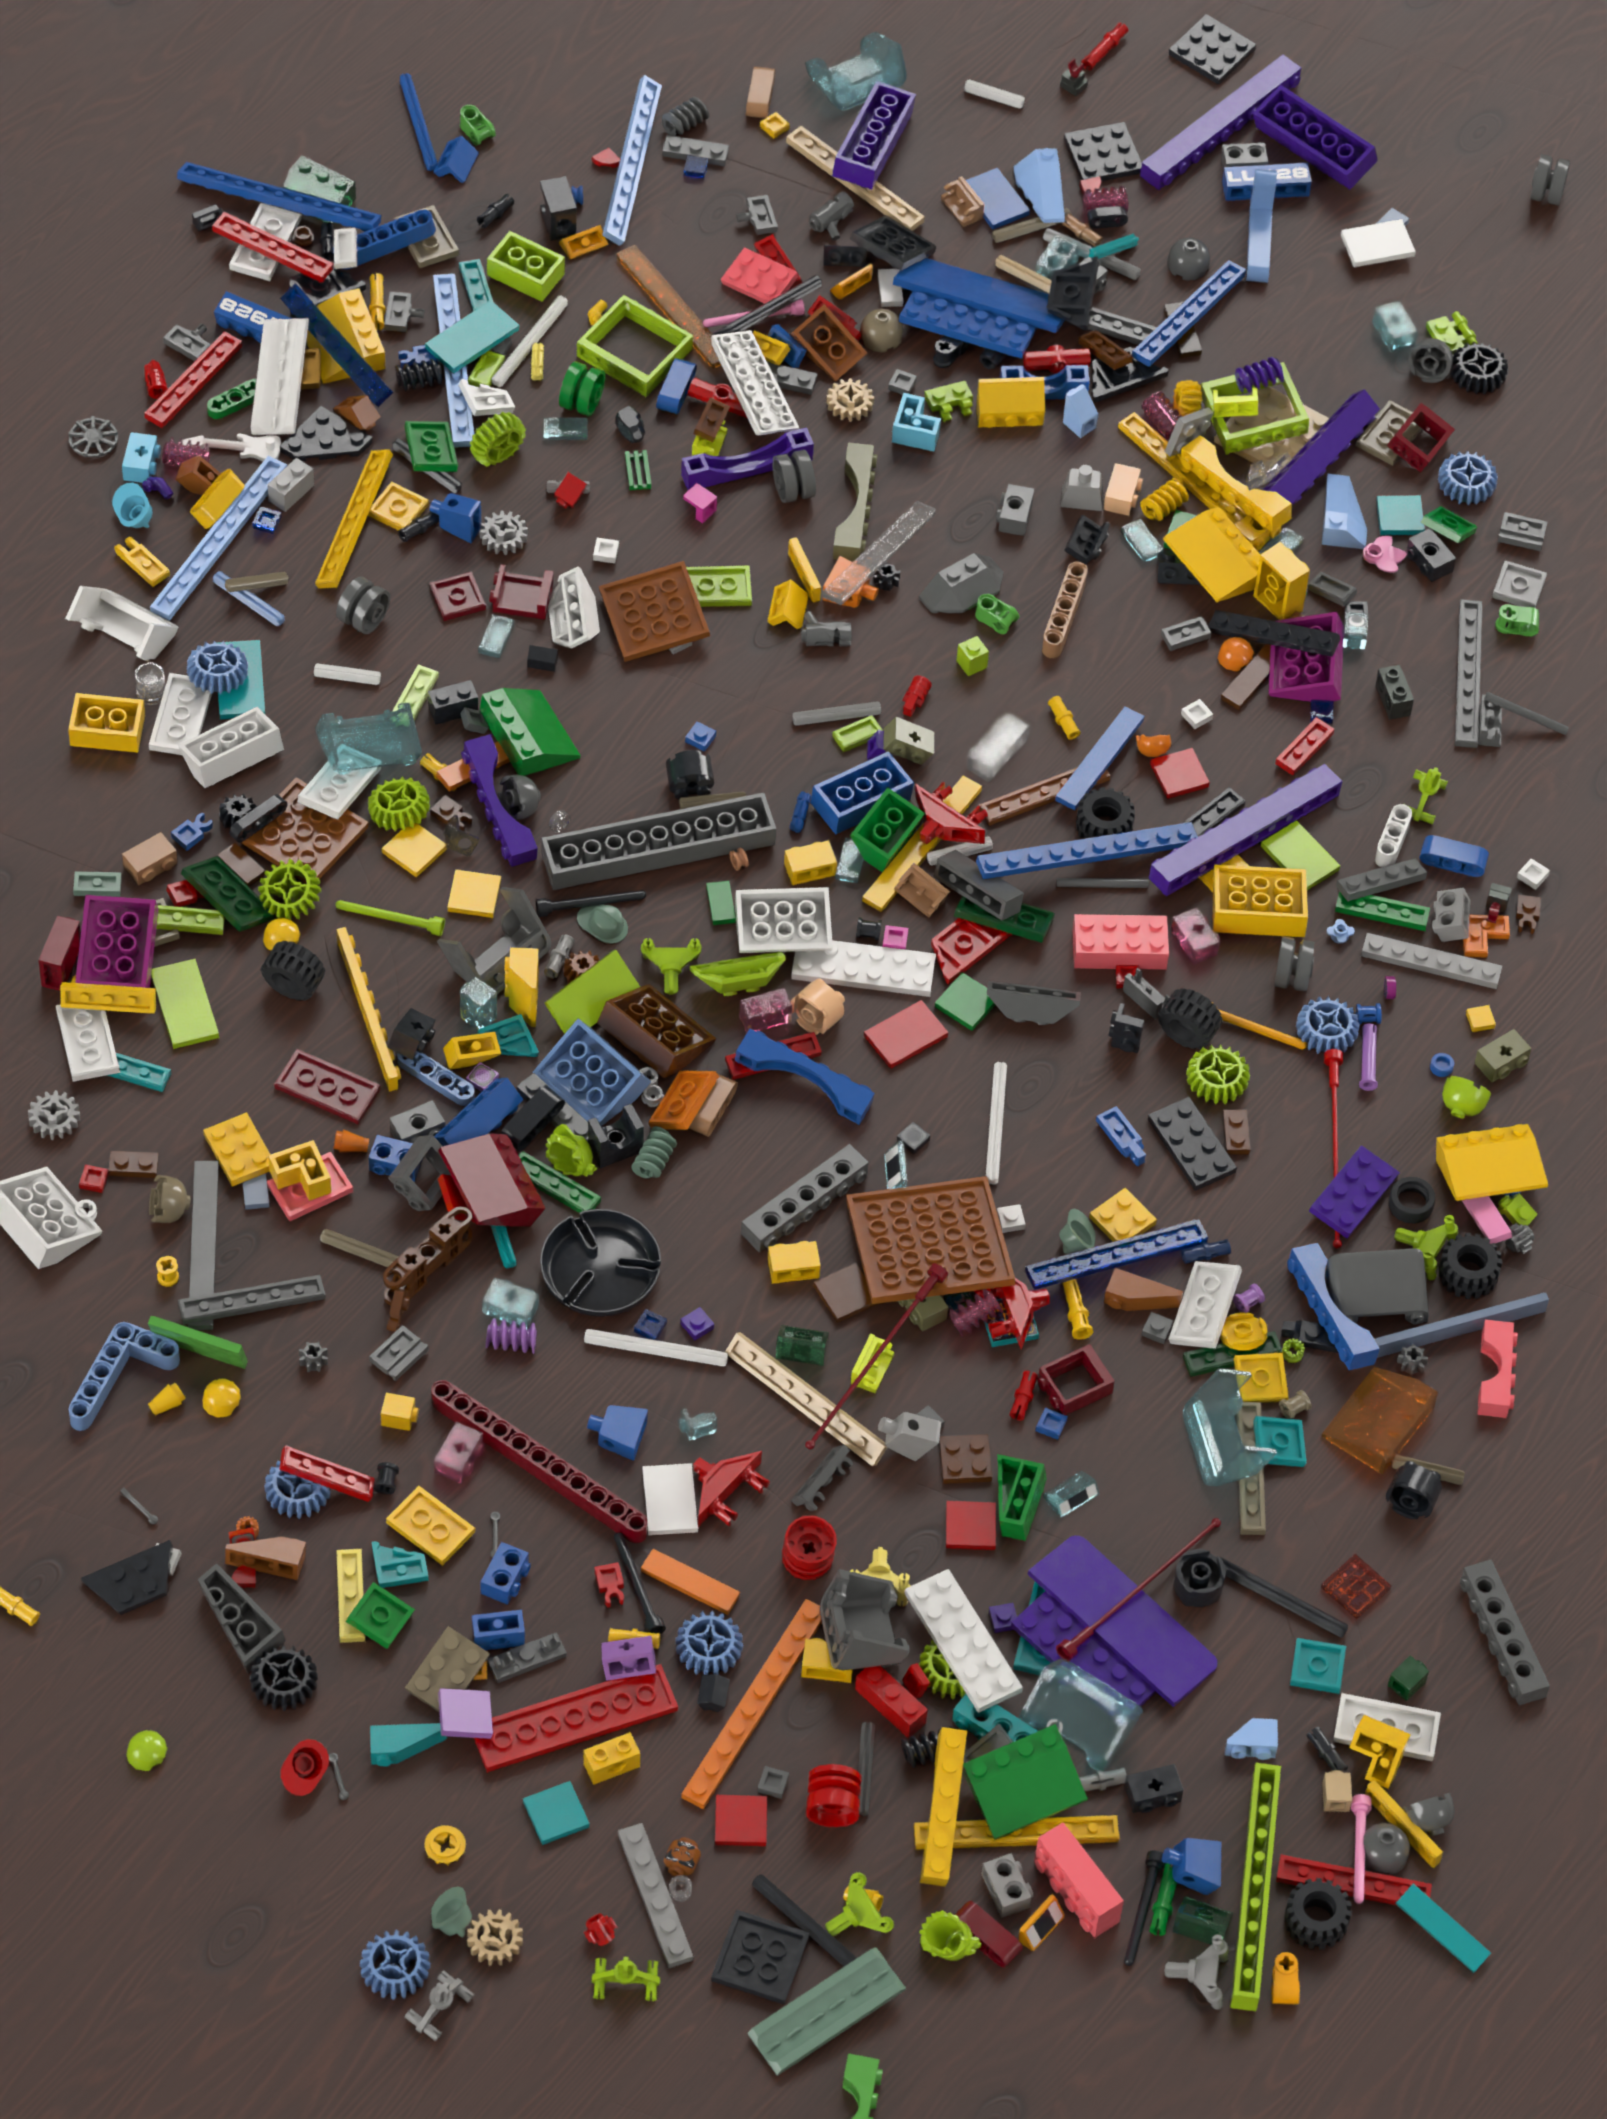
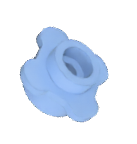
M1342 919L1336 920L1332 927L1327 928V934L1336 943H1345L1349 936L1354 935L1355 932L1354 928L1347 926Z

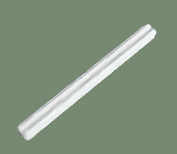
M558 296L492 377L493 385L497 387L503 386L532 350V345L541 339L568 304L566 298Z
M996 1062L994 1064L986 1165L988 1182L993 1185L998 1183L1007 1072V1064L1004 1062Z
M587 1329L584 1337L585 1343L718 1366H726L728 1353L593 1329Z

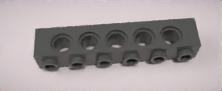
M851 1144L847 1145L743 1220L741 1235L759 1253L770 1246H774L778 1239L784 1235L791 1234L800 1223L809 1221L818 1210L827 1208L836 1197L845 1195L854 1184L863 1182L868 1175L869 1162Z
M1492 1559L1464 1567L1462 1577L1460 1578V1586L1463 1592H1467L1470 1598V1608L1479 1618L1481 1632L1487 1635L1490 1652L1492 1655H1496L1498 1659L1500 1674L1503 1677L1505 1676L1508 1681V1690L1511 1697H1515L1518 1705L1546 1698L1550 1685ZM1479 1589H1484V1590H1486V1591H1488V1592H1487V1593H1484V1592H1481ZM1488 1610H1494L1497 1612V1614H1493ZM1498 1631H1504L1507 1635L1500 1634ZM1508 1652H1514L1517 1656H1512ZM1518 1673H1523L1527 1677H1521Z

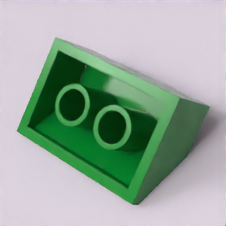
M887 787L850 836L863 859L883 873L919 827L925 813Z

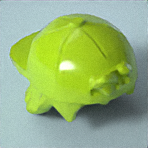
M561 1124L557 1126L550 1138H547L548 1143L545 1144L548 1149L546 1150V1158H549L548 1161L554 1164L553 1168L556 1171L563 1172V1175H584L586 1177L592 1175L597 1170V1167L592 1164L593 1152L587 1140L583 1136L574 1135L567 1125Z
M943 1910L931 1913V1917L926 1918V1923L922 1924L923 1929L919 1931L923 1950L932 1953L933 1956H939L949 1961H958L966 1955L975 1954V1949L981 1946L979 1938L972 1936V1932L966 1923L960 1921L957 1915H953L951 1912L947 1914Z

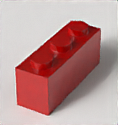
M881 1666L867 1667L857 1675L855 1690L908 1739L926 1724L928 1709Z

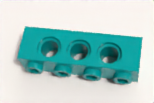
M967 1694L964 1695L953 1710L952 1721L961 1730H967L975 1735L978 1741L999 1724L1013 1742L1038 1732L997 1704L978 1713ZM982 1717L986 1719V1721L981 1722L976 1720L975 1718Z

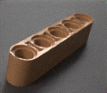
M1073 562L1067 568L1044 632L1042 652L1048 658H1057L1061 655L1086 586L1087 567L1084 563Z

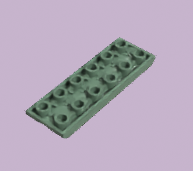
M873 1948L753 2027L748 2032V2035L778 2076L904 1992L906 1988L879 1950Z

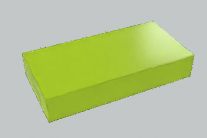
M487 351L481 355L468 378V385L479 387L480 384L491 386L492 377L505 362V356L492 351Z
M871 715L833 731L832 737L844 753L867 743L878 729H882Z

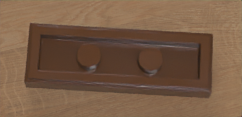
M1097 330L1078 337L1079 345L1083 348H1088L1090 353L1114 370L1133 362L1132 355Z

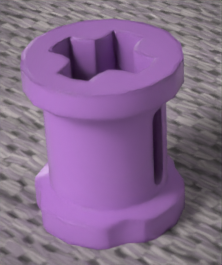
M1254 1283L1243 1293L1235 1294L1233 1301L1241 1313H1248L1249 1308L1257 1303L1264 1302L1265 1296L1261 1288Z

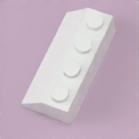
M258 707L178 745L194 778L204 788L214 785L284 750L279 728Z

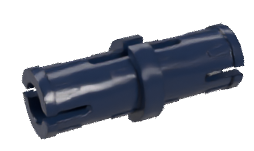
M1228 1239L1213 1243L1202 1242L1199 1246L1181 1249V1257L1184 1264L1199 1260L1210 1261L1213 1257L1231 1254V1246Z

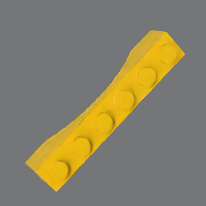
M1201 435L1181 448V462L1186 469L1191 470L1200 480L1205 481L1216 492H1220L1228 498L1232 504L1240 507L1245 514L1253 517L1261 526L1274 532L1292 519V503L1277 492L1254 489L1232 478L1219 463L1216 447Z
M942 1727L938 1734L932 1804L920 1883L945 1887L949 1880L967 1731Z

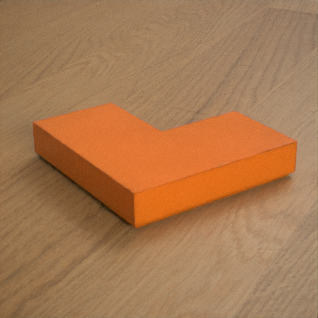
M1470 915L1469 935L1467 939H1463L1464 956L1487 958V939H1509V916L1498 915L1495 924L1487 921L1488 915Z

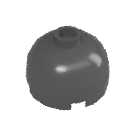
M1192 237L1182 238L1171 246L1167 259L1168 269L1174 276L1176 274L1183 276L1182 279L1184 280L1199 279L1209 269V250L1199 239Z
M1434 338L1420 341L1413 348L1409 357L1411 372L1422 377V381L1429 383L1442 381L1450 372L1453 364V354L1449 346L1445 342Z
M523 775L505 776L500 782V785H503L502 792H498V799L502 807L516 821L529 818L537 810L541 799L540 791L531 779Z
M1451 1793L1444 1794V1800L1443 1796H1436L1411 1804L1412 1810L1409 1807L1402 1808L1415 1825L1420 1827L1425 1833L1429 1832L1430 1837L1445 1833L1443 1828L1452 1822L1455 1813Z
M1388 1823L1375 1824L1366 1830L1363 1842L1365 1848V1868L1378 1874L1390 1873V1875L1401 1871L1408 1862L1410 1844L1406 1834L1400 1828Z

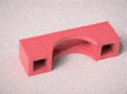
M1485 1319L1481 1337V1353L1489 1356L1495 1362L1499 1373L1490 1380L1482 1381L1478 1394L1477 1415L1507 1418L1509 1409L1514 1407L1515 1395L1510 1393L1511 1388L1515 1386L1516 1374H1511L1512 1367L1515 1368L1517 1354L1512 1352L1513 1347L1517 1345L1518 1333L1514 1332V1323Z

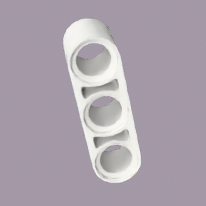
M1399 804L1393 807L1378 843L1375 862L1381 868L1395 864L1409 830L1412 811L1406 805Z

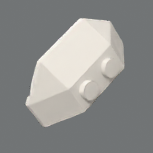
M579 566L559 575L557 581L559 583L548 605L553 642L568 648L580 645L600 632L595 595Z

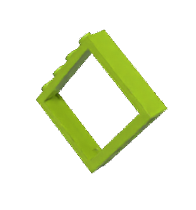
M625 295L577 341V357L600 370H604L606 374L645 397L668 375L675 358L683 360L693 350L692 334ZM624 316L677 346L649 375L596 345Z
M1284 362L1280 363L1283 369L1284 382H1280L1277 377L1276 385L1283 384L1296 417L1230 434L1223 417H1214L1213 414L1211 422L1225 454L1309 433V417ZM1235 375L1201 383L1205 408L1209 407L1213 412V390H1218V397L1248 393L1246 388H1244L1243 393L1240 392ZM1268 380V387L1275 386ZM1260 383V389H1264L1265 387Z

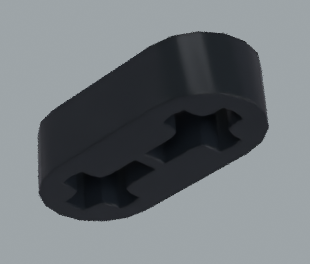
M1122 206L1094 208L1087 214L1089 226L1094 229L1120 227L1128 222L1127 211Z

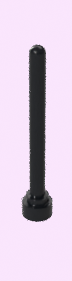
M639 890L553 902L546 900V898H540L535 901L538 917H545L555 910L642 900L646 897V892Z
M617 1532L614 1535V1540L645 1614L644 1628L648 1633L662 1634L666 1630L664 1621L655 1614L622 1533Z
M1150 1850L1147 1852L1145 1863L1147 1864L1148 1872L1124 1958V1963L1127 1966L1134 1964L1158 1872L1165 1868L1166 1863L1162 1861L1163 1853L1160 1851Z

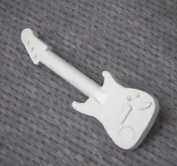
M237 434V439L242 441L238 442L208 439L202 435L185 439L182 444L184 449L209 447L243 451L240 453V458L251 457L264 461L267 456L278 460L281 439L276 435L251 437L245 434Z

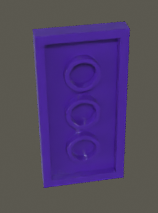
M1361 1145L1313 1203L1309 1212L1348 1239L1397 1179L1400 1172Z

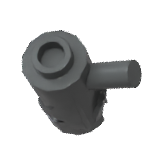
M843 191L834 196L835 201H827L826 204L809 216L810 227L818 232L828 229L834 241L840 238L836 228L840 219L843 220L853 211L852 208L854 207L850 196Z
M812 611L804 614L809 624H805V628H801V642H806V646L833 647L834 642H837L839 646H851V623L836 621L823 623L817 621Z

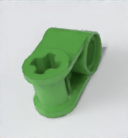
M465 105L461 108L460 128L474 145L481 144V141L488 137L493 138L496 136L493 124L485 118L476 106Z
M983 594L978 598L975 612L976 618L993 628L996 632L1006 634L1009 626L1019 619V613L1014 607L1007 605L993 595Z
M1510 604L1500 607V617L1495 623V627L1499 632L1527 637L1538 634L1539 611L1536 608L1513 606Z

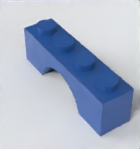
M1066 365L1059 373L1044 377L1045 399H1066L1068 391L1077 388L1081 384L1088 391V365ZM1001 366L1000 378L1039 377L1029 374L1023 366Z

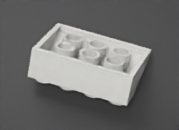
M828 887L736 890L735 913L739 953L833 950Z
M48 1167L0 1181V1225L38 1269L60 1262L102 1234L103 1231L92 1218L81 1219L76 1215L75 1206L78 1202ZM79 1207V1212L83 1211L82 1214H88L83 1208Z

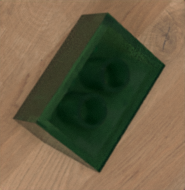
M301 156L290 168L283 186L287 190L350 206L356 200V181L304 156Z

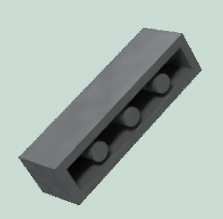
M957 850L937 858L934 878L1001 921L1020 912L1024 893L1000 877L983 879L977 863Z

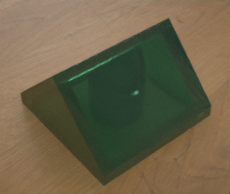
M781 1325L777 1336L775 1358L823 1366L829 1332Z
M1185 1896L1177 1911L1173 1932L1212 1945V1938L1215 1935H1220L1225 1940L1233 1912Z

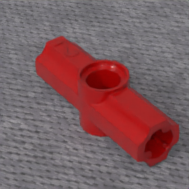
M1053 345L1046 351L1025 352L1023 355L1024 369L1026 371L1049 370L1051 373L1057 374L1066 365H1088L1090 367L1091 363L1090 350L1088 348L1065 349L1061 345Z
M693 378L688 390V396L708 403L711 397L730 406L728 411L747 418L736 393L732 392L730 386L723 383L713 385Z

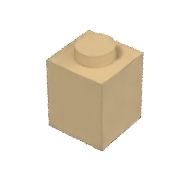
M1338 1770L1325 1773L1322 1783L1324 1811L1349 1812L1352 1803L1350 1773H1343Z

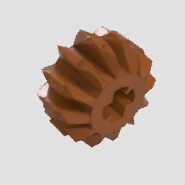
M581 949L578 955L571 952L570 958L564 962L563 975L567 978L568 984L599 961L598 955L592 956L591 951L583 954Z

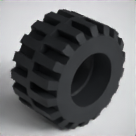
M1101 787L1099 791L1093 789L1090 794L1086 793L1083 799L1080 800L1077 811L1076 830L1079 831V837L1087 839L1133 831L1135 817L1133 802H1130L1128 796H1123V792L1120 790L1118 792L1114 791V788L1105 790V787ZM1108 816L1113 818L1114 820L1103 821L1098 819L1097 817Z
M282 941L274 945L263 962L260 971L262 972V977L274 990L290 999L305 1001L312 997L324 978L326 970L319 958L309 949L294 942Z
M1185 988L1176 989L1158 1014V1022L1168 1037L1186 1048L1189 1047L1195 1050L1196 1048L1200 1050L1209 1044L1222 1025L1221 1022L1223 1020L1217 1006L1210 999L1199 992Z
M1465 1233V1237H1462L1460 1234L1456 1236L1455 1240L1451 1239L1448 1241V1245H1445L1439 1265V1277L1442 1278L1441 1283L1443 1286L1447 1285V1290L1450 1293L1454 1291L1457 1297L1463 1295L1465 1299H1470L1471 1296H1474L1475 1299L1481 1297V1294L1486 1296L1490 1290L1495 1288L1502 1266V1259H1500V1251H1496L1497 1246L1495 1243L1490 1244V1239L1487 1237L1482 1239L1479 1234L1471 1236V1233ZM1472 1262L1481 1269L1477 1271L1467 1270L1459 1263Z
M1316 1878L1315 1882L1308 1879L1305 1881V1885L1299 1883L1296 1886V1890L1293 1889L1288 1898L1284 1915L1286 1930L1291 1931L1290 1937L1293 1940L1299 1939V1945H1309L1308 1949L1314 1950V1946H1318L1319 1950H1324L1326 1945L1330 1948L1335 1946L1336 1941L1340 1942L1343 1939V1935L1346 1934L1351 1917V1902L1347 1901L1348 1895L1346 1892L1341 1893L1342 1887L1338 1884L1334 1887L1332 1885L1333 1881L1328 1879L1327 1883L1322 1882V1878ZM1313 1906L1321 1907L1331 1915V1919L1322 1922L1315 1921L1309 1918L1304 1910Z

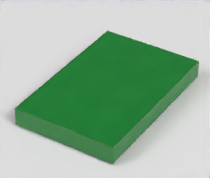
M405 421L404 428L414 471L457 472L458 463L449 422Z

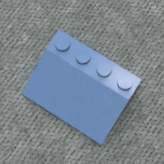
M580 1019L574 1022L533 1071L587 1122L596 1117L601 1126L621 1112L624 1106L634 1102L652 1082Z

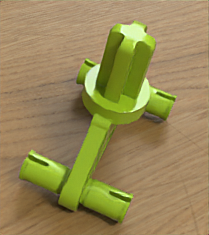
M1436 767L1429 769L1427 773L1415 770L1413 778L1420 780L1419 789L1422 792V796L1417 809L1408 806L1412 811L1414 821L1418 822L1420 819L1432 825L1436 816L1422 811L1428 796L1436 794L1439 788L1445 790L1448 781L1440 779L1441 773Z
M647 938L644 939L641 944L643 957L645 959L648 958L661 969V973L664 974V992L669 995L677 994L678 974L682 972V969L688 963L699 957L702 950L700 941L697 938L695 941L694 938L691 939L687 948H655L651 938H649V941H647Z
M1452 1215L1445 1216L1444 1225L1426 1232L1419 1230L1416 1233L1404 1228H1397L1394 1238L1396 1241L1412 1245L1413 1249H1419L1423 1252L1425 1272L1428 1280H1434L1437 1277V1261L1435 1258L1445 1241L1455 1240L1458 1234V1226L1454 1223Z
M856 1872L850 1878L846 1906L843 1907L844 1912L825 1924L827 1931L832 1936L837 1935L851 1925L854 1927L858 1925L883 1933H888L894 1928L893 1920L890 1917H881L863 1887L866 1885L867 1879L863 1873Z
M623 1957L622 1961H618L615 1969L606 1971V1959L602 1958L601 1966L600 1958L595 1959V1973L592 1974V1982L595 1983L593 1996L595 1999H598L599 1991L600 1999L605 1998L606 1983L618 1982L621 1984L642 1983L646 1985L645 2000L650 2001L651 1993L652 2001L657 2000V1986L660 1985V1977L657 1976L658 1961L654 1960L653 1968L652 1960L647 1961V1973L637 1970L636 1965L629 1961V1957Z

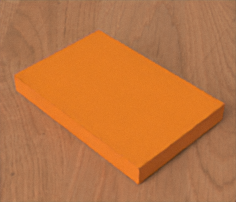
M679 1071L649 1120V1126L651 1128L657 1126L663 1129L688 1130L719 1078L716 1071Z

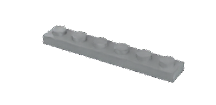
M1370 933L1366 935L1361 954L1362 957L1497 989L1502 965Z
M640 1823L618 1830V1837L668 1968L693 1961V1954L643 1824Z

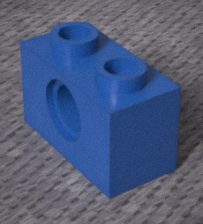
M522 1610L472 1615L474 1643L484 1650L518 1647L525 1644Z

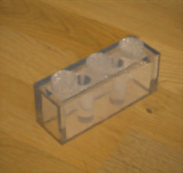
M1007 712L1002 719L999 718L995 722L993 729L989 733H985L982 736L979 745L976 748L972 747L967 754V769L990 782L1028 740L1030 726Z

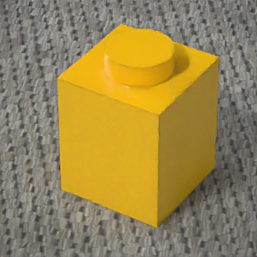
M386 1393L381 1410V1426L410 1431L412 1422H417L419 1408L415 1407V1398Z

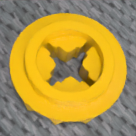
M452 1826L436 1827L429 1832L425 1839V1850L428 1858L433 1859L437 1864L445 1863L449 1865L450 1862H458L465 1852V1838L458 1829ZM449 1838L451 1849L446 1848L442 1853L441 1845L439 1844H444Z

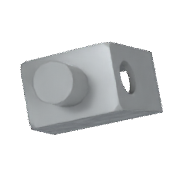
M1082 465L1079 469H1070L1062 487L1060 507L1102 511L1104 490L1101 472L1092 471L1089 465Z
M903 1412L894 1420L883 1417L879 1422L878 1430L886 1433V1447L911 1460L917 1461L939 1444L941 1422L909 1412Z

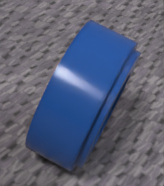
M1438 1053L1432 1057L1430 1069L1433 1074L1439 1077H1446L1452 1073L1454 1060L1450 1055Z

